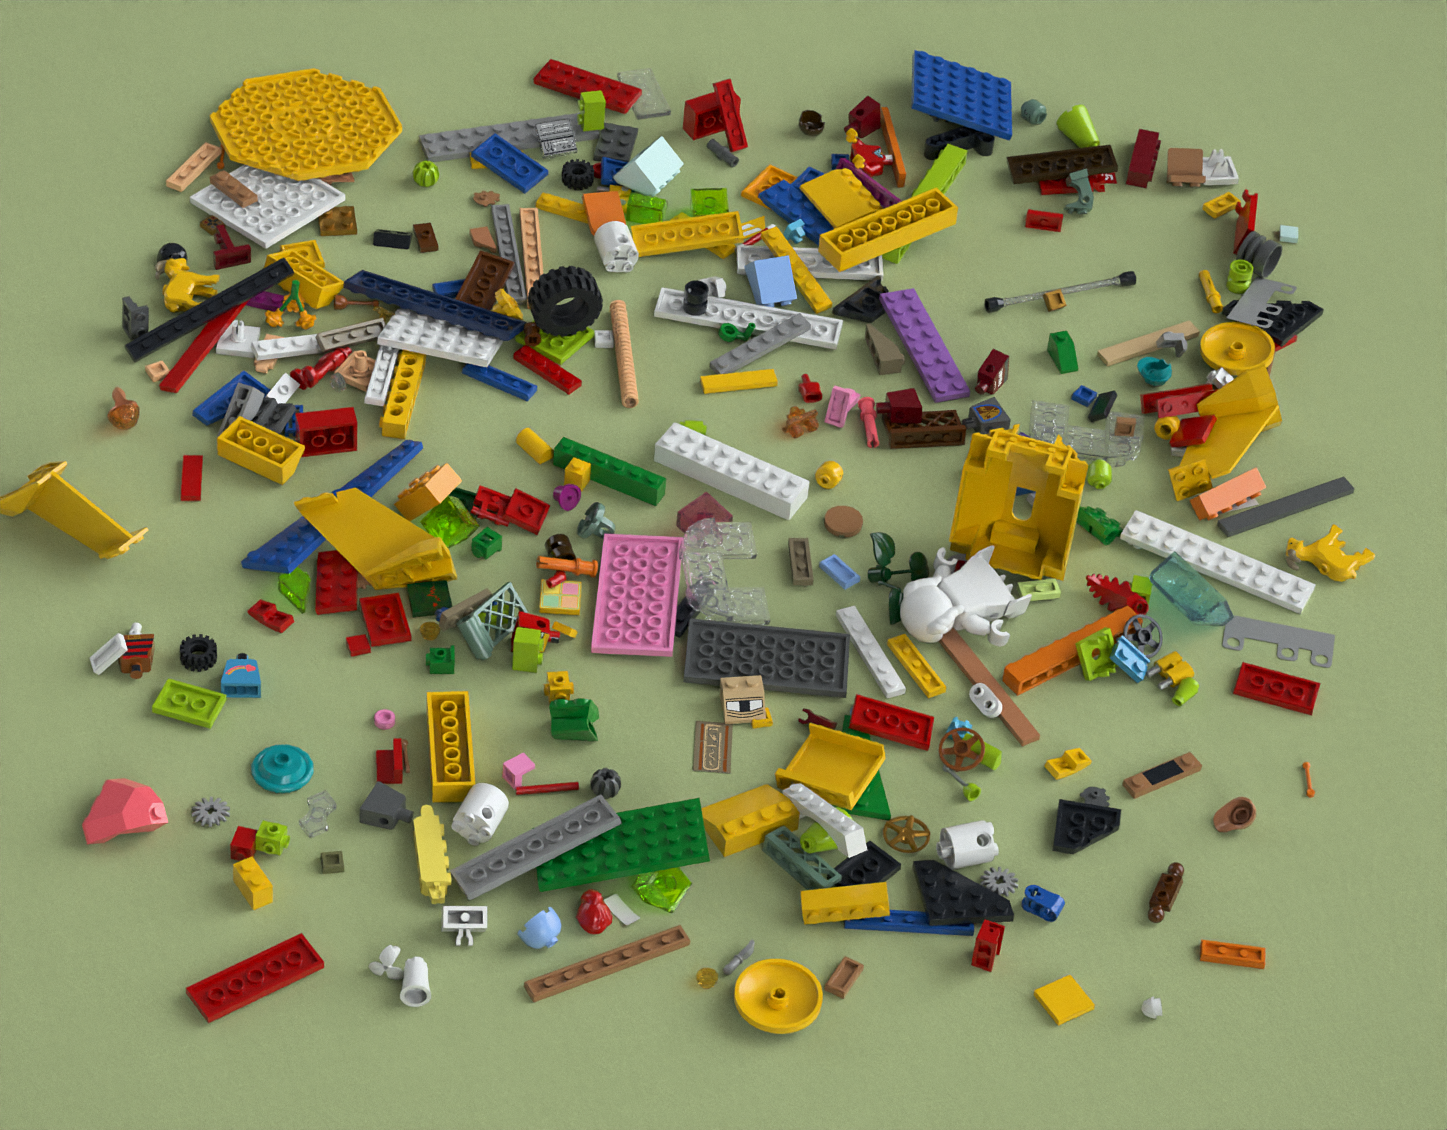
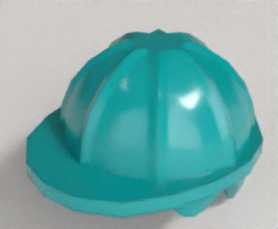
M1145 357L1139 360L1137 364L1138 371L1145 382L1153 387L1162 386L1171 378V364H1167L1163 359Z

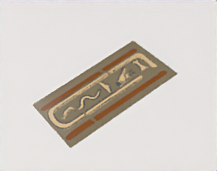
M696 721L693 771L731 773L733 724Z

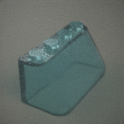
M1175 551L1150 573L1149 579L1153 587L1192 624L1220 627L1226 625L1234 618L1227 600Z

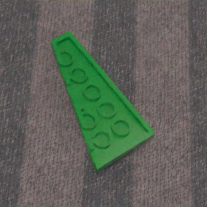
M851 715L844 716L843 733L871 741L868 733L849 728ZM879 770L852 810L839 808L851 815L891 820V813Z

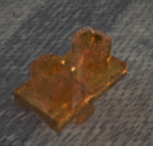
M797 406L791 407L790 414H787L786 426L782 428L783 432H789L796 439L804 434L803 426L810 433L816 431L819 427L816 419L818 415L817 410L813 409L805 413L804 409H799Z

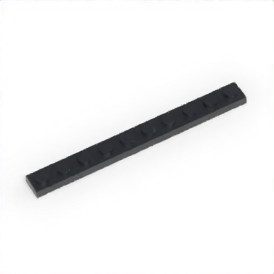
M282 258L125 344L124 348L135 363L293 276L294 271L286 259Z

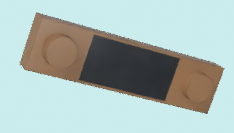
M1188 752L1124 779L1122 786L1135 799L1201 771L1202 764L1191 752Z

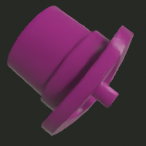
M574 484L559 485L553 491V498L559 502L563 510L569 511L579 503L581 490Z

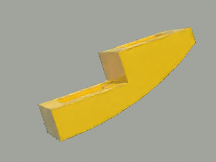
M1081 748L1065 751L1062 757L1047 760L1044 767L1058 780L1079 772L1089 766L1092 761Z

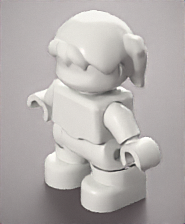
M994 545L978 551L960 570L952 574L951 572L954 570L958 559H953L952 561L945 560L946 551L942 547L938 550L933 563L935 569L933 577L918 579L907 583L905 586L900 607V617L909 634L919 642H938L944 634L954 627L955 630L965 629L971 634L982 636L987 634V639L992 645L1001 647L1008 642L1010 634L1000 632L1003 620L999 618L1005 616L1010 619L1024 614L1032 595L1028 594L1019 599H1014L1011 595L1013 585L1009 584L1006 586L1004 584L1005 574L999 576L989 565L995 548Z

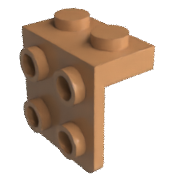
M1168 149L1167 183H1172V186L1182 187L1183 184H1190V187H1200V184L1206 182V176H1202V149Z

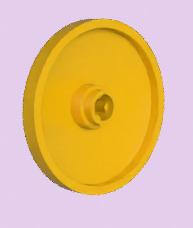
M1226 322L1215 325L1204 333L1200 343V353L1203 360L1215 370L1221 367L1224 368L1230 375H1240L1246 370L1263 364L1267 368L1273 361L1275 352L1273 339L1267 332L1255 325L1243 322Z
M766 959L748 966L740 974L735 984L734 1001L739 1014L750 1025L765 1032L786 1034L802 1030L817 1018L822 1007L823 992L816 976L803 965L790 960Z

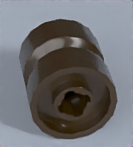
M555 534L546 540L545 549L550 558L576 559L571 542L565 534Z

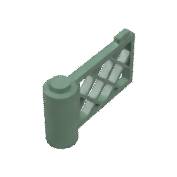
M511 582L505 583L473 612L456 623L476 659L481 658V660L489 658L492 655L493 647L513 631L517 619L514 617L515 607L519 611L528 613ZM506 590L510 594V602L504 600ZM493 601L498 602L497 612L492 611ZM504 604L509 605V615L503 614ZM480 612L486 613L485 623L481 622L478 616ZM491 615L497 616L496 626L490 625ZM502 618L508 619V626L506 629L501 628ZM490 629L496 630L494 640L489 635Z

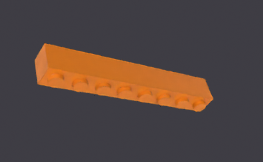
M1129 606L1117 609L1112 614L1101 617L1098 621L1087 624L1082 629L1071 632L1068 636L1055 640L1052 644L1041 647L1036 652L1025 655L1014 663H1009L1004 668L1002 681L1018 696L1080 665L1075 643L1105 627L1110 628L1114 644H1116V639L1123 635L1126 622L1137 614ZM1137 618L1142 627L1143 619ZM1133 621L1128 627L1127 635L1136 633ZM1098 648L1092 651V658L1100 654Z

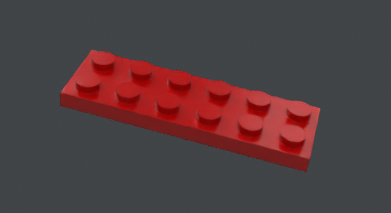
M550 59L533 78L536 85L580 99L583 92L601 90L606 101L605 108L622 114H626L642 95V89L553 59Z
M300 933L186 987V994L205 1020L210 1023L323 969L324 961L304 935Z

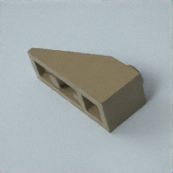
M866 324L865 340L879 375L901 373L902 365L905 363L903 353L901 354L898 346L871 324Z

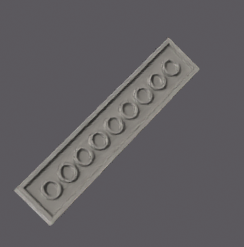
M579 113L419 135V142L426 160L438 162L470 157V153L494 133L519 150L542 147L537 129V124L569 119L575 142L599 139V131L583 132L581 125H578L577 114Z

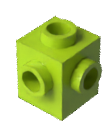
M263 820L256 834V850L281 856L283 849L287 848L290 842V836L287 835V826Z

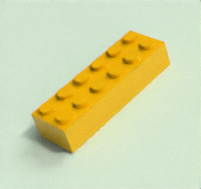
M468 691L427 692L426 713L432 803L463 802L471 787L475 785Z

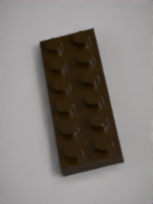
M1111 144L1007 157V165L1013 184L1067 178L1070 173L1087 169L1089 176L1118 172V165Z

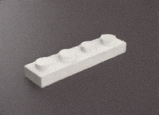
M317 334L252 341L250 346L257 361L322 353L315 338Z

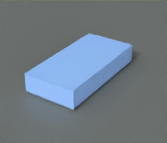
M835 554L824 559L819 564V567L844 590L860 582V576Z

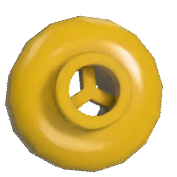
M1177 416L1158 418L1154 426L1155 433L1161 439H1171L1174 432L1179 429L1180 420Z
M834 461L824 462L815 473L817 483L824 489L834 488L843 478L842 467Z

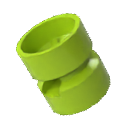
M1235 260L1230 264L1226 287L1229 291L1235 294H1244L1249 288L1253 274V266L1250 262Z

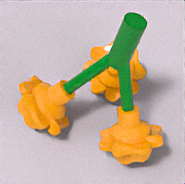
M298 280L292 281L291 292L284 296L285 301L280 308H277L275 312L269 310L265 312V321L271 327L276 328L277 326L282 327L284 325L281 316L286 307L288 312L298 313L299 311L300 318L295 322L297 327L306 330L314 326V321L317 319L316 315L307 314L306 310L303 309L305 307L303 303L306 300L299 292L300 282Z

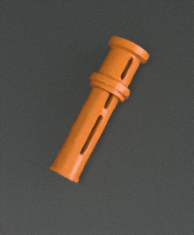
M538 556L537 560L539 562H536V567L539 569L572 572L576 576L584 574L595 578L598 571L597 560L590 562L582 561L581 558L567 560Z

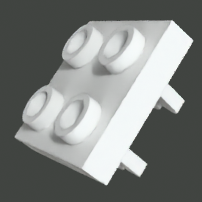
M1214 149L1210 157H1203L1202 176H1206L1204 185L1238 184L1239 177L1231 156L1224 157L1223 149H1220L1219 153Z

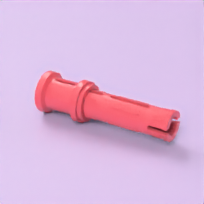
M863 397L858 401V407L861 409L860 419L864 422L867 446L872 448L871 442H873V447L875 448L879 445L875 423L877 413L874 410L875 402L871 397Z

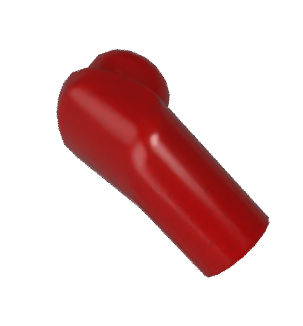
M556 571L554 576L546 580V585L552 589L566 581V573L564 571Z

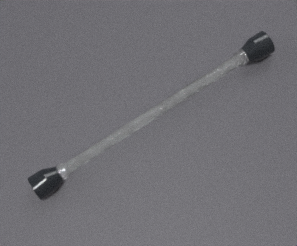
M1128 271L1110 279L1058 289H1061L1064 295L1111 285L1130 286L1136 284V275L1134 271ZM1058 289L1011 298H986L984 305L988 313L995 312L1015 303L1043 299V294Z

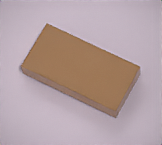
M845 956L825 984L824 990L844 999L862 973L864 965Z

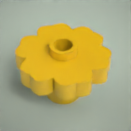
M499 289L495 292V298L498 303L492 307L491 311L523 320V314L515 299L506 293L504 289Z

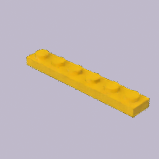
M775 226L761 232L762 240L775 257L789 255L794 284L813 311L818 314L832 308L831 300L779 228Z

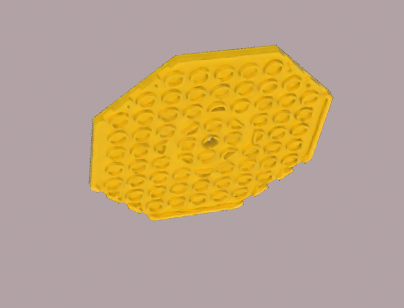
M315 68L246 79L243 82V86L237 88L231 94V98L225 100L218 107L219 110L210 115V123L231 161L297 181L366 170L402 132V124L381 88L376 86L369 88L364 86V83L352 79L350 82L342 80V76L332 73L325 75Z

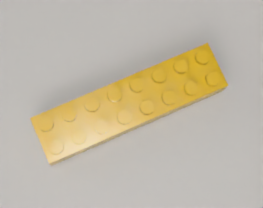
M934 188L821 234L818 252L841 272L955 225L958 207L938 188Z

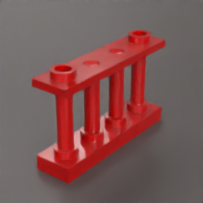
M1208 383L1141 394V411L1143 414L1157 412L1158 418L1198 412L1197 404L1218 389L1212 390V384Z

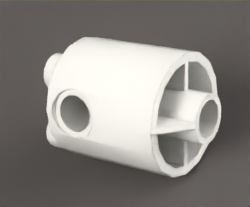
M619 221L603 224L597 229L594 241L606 270L616 273L632 271L638 260L639 253L627 225Z
M487 783L473 785L453 818L452 829L467 839L468 843L473 846L489 841L508 809L509 802L506 795L500 789Z
M980 820L942 828L940 831V842L936 844L939 858L943 859L946 866L952 870L992 862L994 856L999 854L998 846L994 843L992 836L994 834L992 823Z

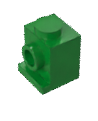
M486 527L472 539L471 551L477 558L483 557L487 560L495 552L502 550V535L489 527Z
M450 645V648H430V653H426V666H430V674H454L455 645Z

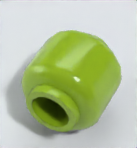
M1101 459L1092 461L1088 465L1087 470L1089 485L1096 489H1104L1112 482L1111 465Z

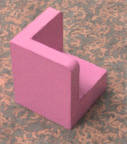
M523 752L503 763L502 777L515 790V787L522 786V775L535 769V764Z

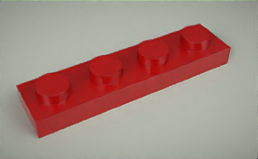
M731 78L712 83L730 152L747 148L748 144Z
M524 345L513 353L514 360L568 395L582 386L581 379L528 345Z

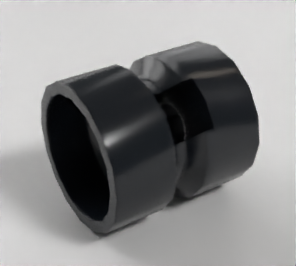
M693 280L685 285L683 309L689 315L699 316L706 312L709 292L706 283Z

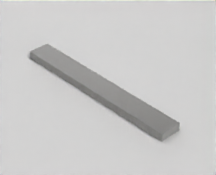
M509 204L491 205L499 257L515 262L514 268L505 284V291L515 299L518 305H526L527 299Z

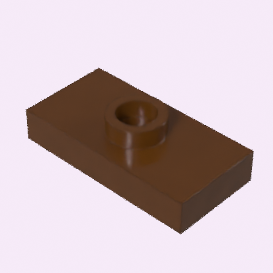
M431 223L413 224V231L420 253L438 251L439 246Z

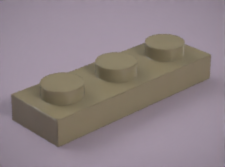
M789 538L788 548L793 585H813L814 579L808 538Z
M486 588L441 613L438 627L443 631L456 627V623L460 619L473 612L492 595V592Z

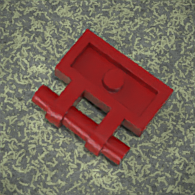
M479 485L473 504L481 507L473 506L470 513L477 515L479 519L483 520L485 518L493 521L495 525L500 526L501 524L508 527L509 521L503 519L502 516L511 497ZM487 509L497 512V515L487 511Z

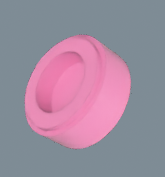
M387 709L377 711L374 716L375 726L383 730L392 728L395 724V714Z

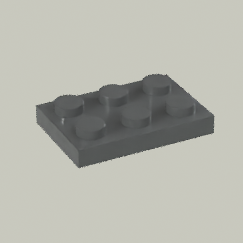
M604 123V129L601 130L593 160L601 162L602 157H607L628 163L638 136V128Z

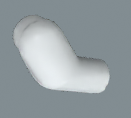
M133 623L128 635L142 634L140 633L142 629L141 624Z

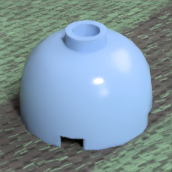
M548 907V913L544 910L539 912L524 925L526 930L524 932L519 930L517 935L527 946L535 949L547 946L549 949L558 942L556 937L561 932L562 926L560 918L552 907Z

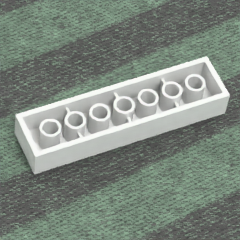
M676 422L672 424L655 444V462L786 520L792 518L808 497V480Z

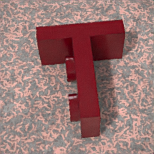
M216 225L214 240L216 244H219L220 250L213 251L215 269L219 270L251 263L250 245L234 247L224 225Z

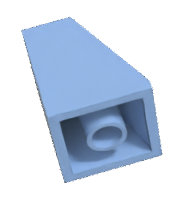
M789 255L756 260L744 266L756 305L774 307V304L781 303V306L791 305V301L797 299Z

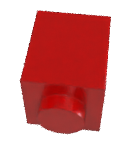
M241 826L237 827L230 844L231 859L242 861L252 856L254 858L258 830Z

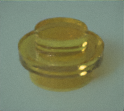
M435 622L423 623L420 627L422 637L426 640L436 639L440 634L439 625Z
M702 968L697 972L696 980L702 988L709 989L718 982V973L712 968Z

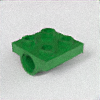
M1087 506V508L1079 507L1076 523L1102 544L1107 546L1116 537H1121L1123 529L1120 527L1121 524L1115 519H1109L1104 510L1098 507L1093 509L1090 506Z

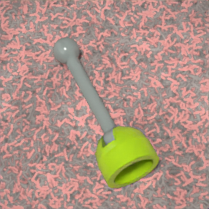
M943 765V770L949 772L963 786V795L969 801H974L979 797L981 789L976 784H966L952 769Z

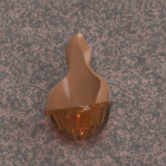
M116 387L112 392L115 406L108 412L107 418L114 427L128 430L137 424L140 407L134 400H127L125 392L121 388Z

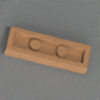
M225 170L210 177L212 185L242 208L258 201L257 194Z

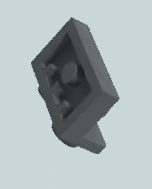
M130 296L122 298V328L130 340H135L149 331V308L147 305L138 307Z

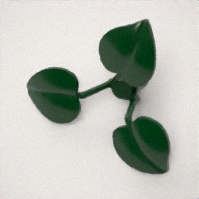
M875 532L871 533L870 536L873 541L874 556L878 565L869 568L868 579L871 583H878L879 586L883 585L891 588L889 593L890 625L901 621L900 607L903 593H901V588L886 582L891 579L892 575L911 573V581L928 578V561L922 552H914L909 559L910 569L891 571L885 566L891 563L890 558H893L895 555V543L888 534Z

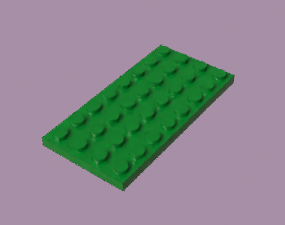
M700 798L617 812L616 814L621 821L620 825L536 867L539 891L545 892L710 862Z

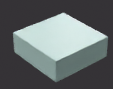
M1280 225L1279 241L1297 243L1298 227Z

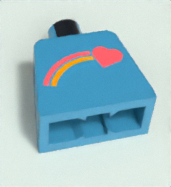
M245 653L238 654L236 659L227 660L221 679V693L226 694V697L261 698V680L257 661L249 659V656Z

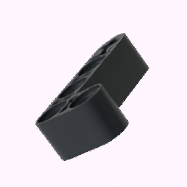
M963 126L928 137L925 142L924 157L928 160L938 159L940 151L944 150L947 144L965 150L974 148L981 156H990L993 153L995 137Z

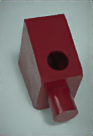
M866 96L849 112V124L844 127V132L846 133L852 128L857 132L859 138H864L880 129V103L870 96Z
M915 388L887 392L885 402L876 403L877 414L887 413L892 423H921L923 407Z

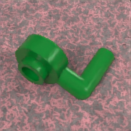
M724 323L721 325L718 335L726 342H733L735 339L748 341L756 325L749 323L745 332L742 333L733 324Z

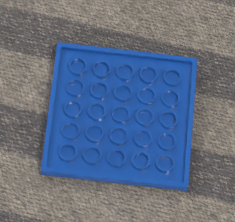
M914 50L912 55L911 109L1010 141L1012 137L1010 81L1006 78L995 77L987 72L977 71L973 67H965L957 62L944 60L939 56L929 55L924 51Z

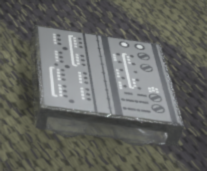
M569 118L535 124L534 127L543 159L578 152Z

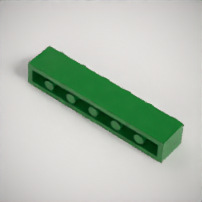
M565 437L554 447L553 465L565 470L574 457L591 464L590 480L653 506H657L665 496V477Z

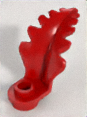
M1095 574L1086 576V585L1091 586L1089 592L1095 591L1093 594L1094 598L1101 596L1100 605L1109 603V611L1112 612L1129 606L1137 615L1147 614L1149 610L1147 601L1131 590L1128 581H1123L1119 585L1117 577H1114L1109 582L1108 575H1105L1103 579L1101 574H1098L1097 577Z

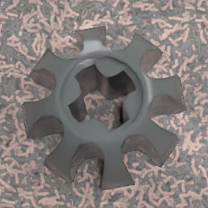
M607 767L598 769L591 777V790L596 796L602 795L604 799L613 798L621 788V778L613 769H608Z

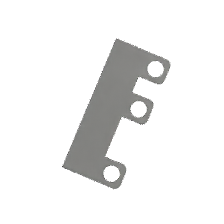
M1256 277L1227 318L1269 328L1273 321L1257 317L1259 312L1278 315L1282 308L1267 304L1269 298L1275 291L1293 294L1297 287ZM1282 286H1289V287H1291L1293 290H1292V291H1283V290L1281 289V287H1282ZM1275 307L1278 309V311L1269 312L1266 310V308ZM1265 320L1268 322V325H1259L1257 321Z
M1227 614L1223 646L1225 648L1242 650L1244 638L1278 644L1277 656L1280 659L1296 661L1299 648L1312 650L1311 663L1313 665L1326 668L1332 665L1335 635ZM1229 638H1236L1240 644L1237 647H1232L1228 645L1227 640ZM1284 648H1289L1293 650L1294 656L1285 657L1281 651ZM1317 655H1324L1328 658V662L1320 664L1315 660V657Z

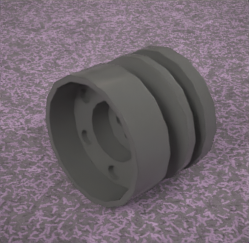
M1253 231L1240 246L1236 260L1250 262L1253 266L1254 274L1267 278L1277 266L1283 248L1281 244L1271 239L1266 240L1265 236Z

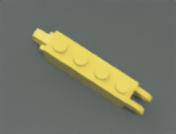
M426 804L420 809L421 816L413 820V838L420 890L423 895L430 897L432 904L445 903L447 887L451 885V873L446 872V869H449L448 856H444V853H447L446 840H442L444 824H440L439 815H434L431 805Z

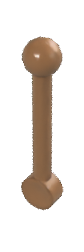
M403 739L405 773H410L407 753L408 741Z

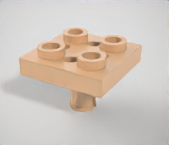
M354 351L334 372V378L339 380L340 377L344 383L367 392L376 360L367 357L365 351Z

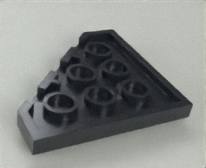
M1233 300L1223 308L1222 314L1228 316L1239 300ZM1277 300L1276 303L1267 304L1281 307L1282 311L1278 315L1260 311L1257 317L1273 321L1269 328H1259L1267 332L1273 339V342L1282 347L1291 338L1322 316L1324 309L1310 301H1302L1301 304H1296L1291 301ZM1275 307L1266 308V310L1269 312L1278 311V309ZM1258 320L1257 324L1268 325V322L1265 320Z
M935 860L913 861L912 868L929 926L983 923L985 919L992 922H1013L1014 913L1010 900Z

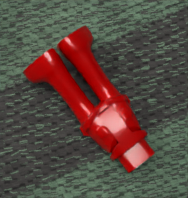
M350 347L337 348L333 352L322 356L314 367L295 368L290 372V377L300 384V389L312 388L318 384L327 372L334 371L340 367L348 358V355L352 353Z

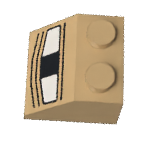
M761 675L720 678L719 696L725 724L751 723L753 719H766L764 687Z

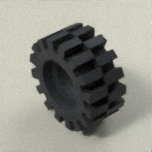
M579 159L565 162L562 168V183H564L565 187L568 186L569 189L572 187L574 190H577V188L583 190V188L588 189V186L591 187L594 182V166L590 165V162L585 163L583 159L582 162Z
M193 634L192 638L188 636L186 641L182 640L180 644V661L182 666L185 665L187 670L191 667L193 672L195 669L201 672L203 668L207 671L208 666L212 668L217 662V644L214 643V639H209L208 635L204 638L203 634H199V637ZM196 651L205 652L204 654H201V655L192 654L193 652H196Z

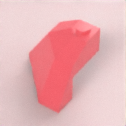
M125 778L108 779L104 782L100 795L96 797L92 804L91 811L88 817L84 819L82 827L87 845L105 843L119 834L155 831L167 824L168 819L163 802L150 786Z

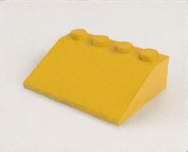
M846 168L830 171L799 187L834 229L884 209L871 195L870 191L862 185V182L854 176L852 171Z
M768 784L702 808L705 831L724 857L764 843L767 834L782 826H785L791 832L798 830L800 812L788 797Z

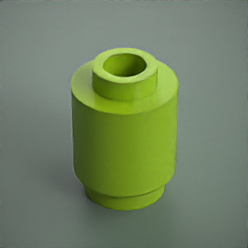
M680 421V425L706 436L707 425H703V421Z

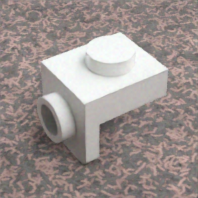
M714 276L698 280L708 285V296L718 298L725 296L726 283L723 278Z
M1221 367L1217 371L1213 370L1206 377L1208 380L1205 384H1214L1220 389L1234 378Z

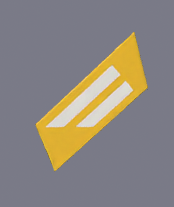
M765 216L741 223L744 239L752 237L765 229Z

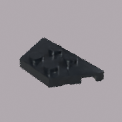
M876 276L836 305L832 310V314L872 323L886 313L879 297L880 294L888 293L889 290L881 284V278Z

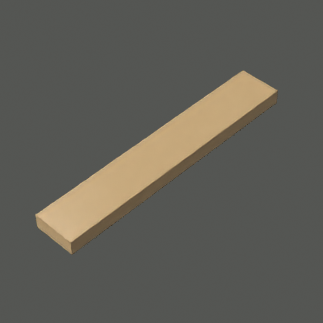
M1189 320L1098 350L1097 356L1108 367L1162 349L1157 348L1156 341L1165 332L1184 333L1185 340L1198 337L1200 331Z

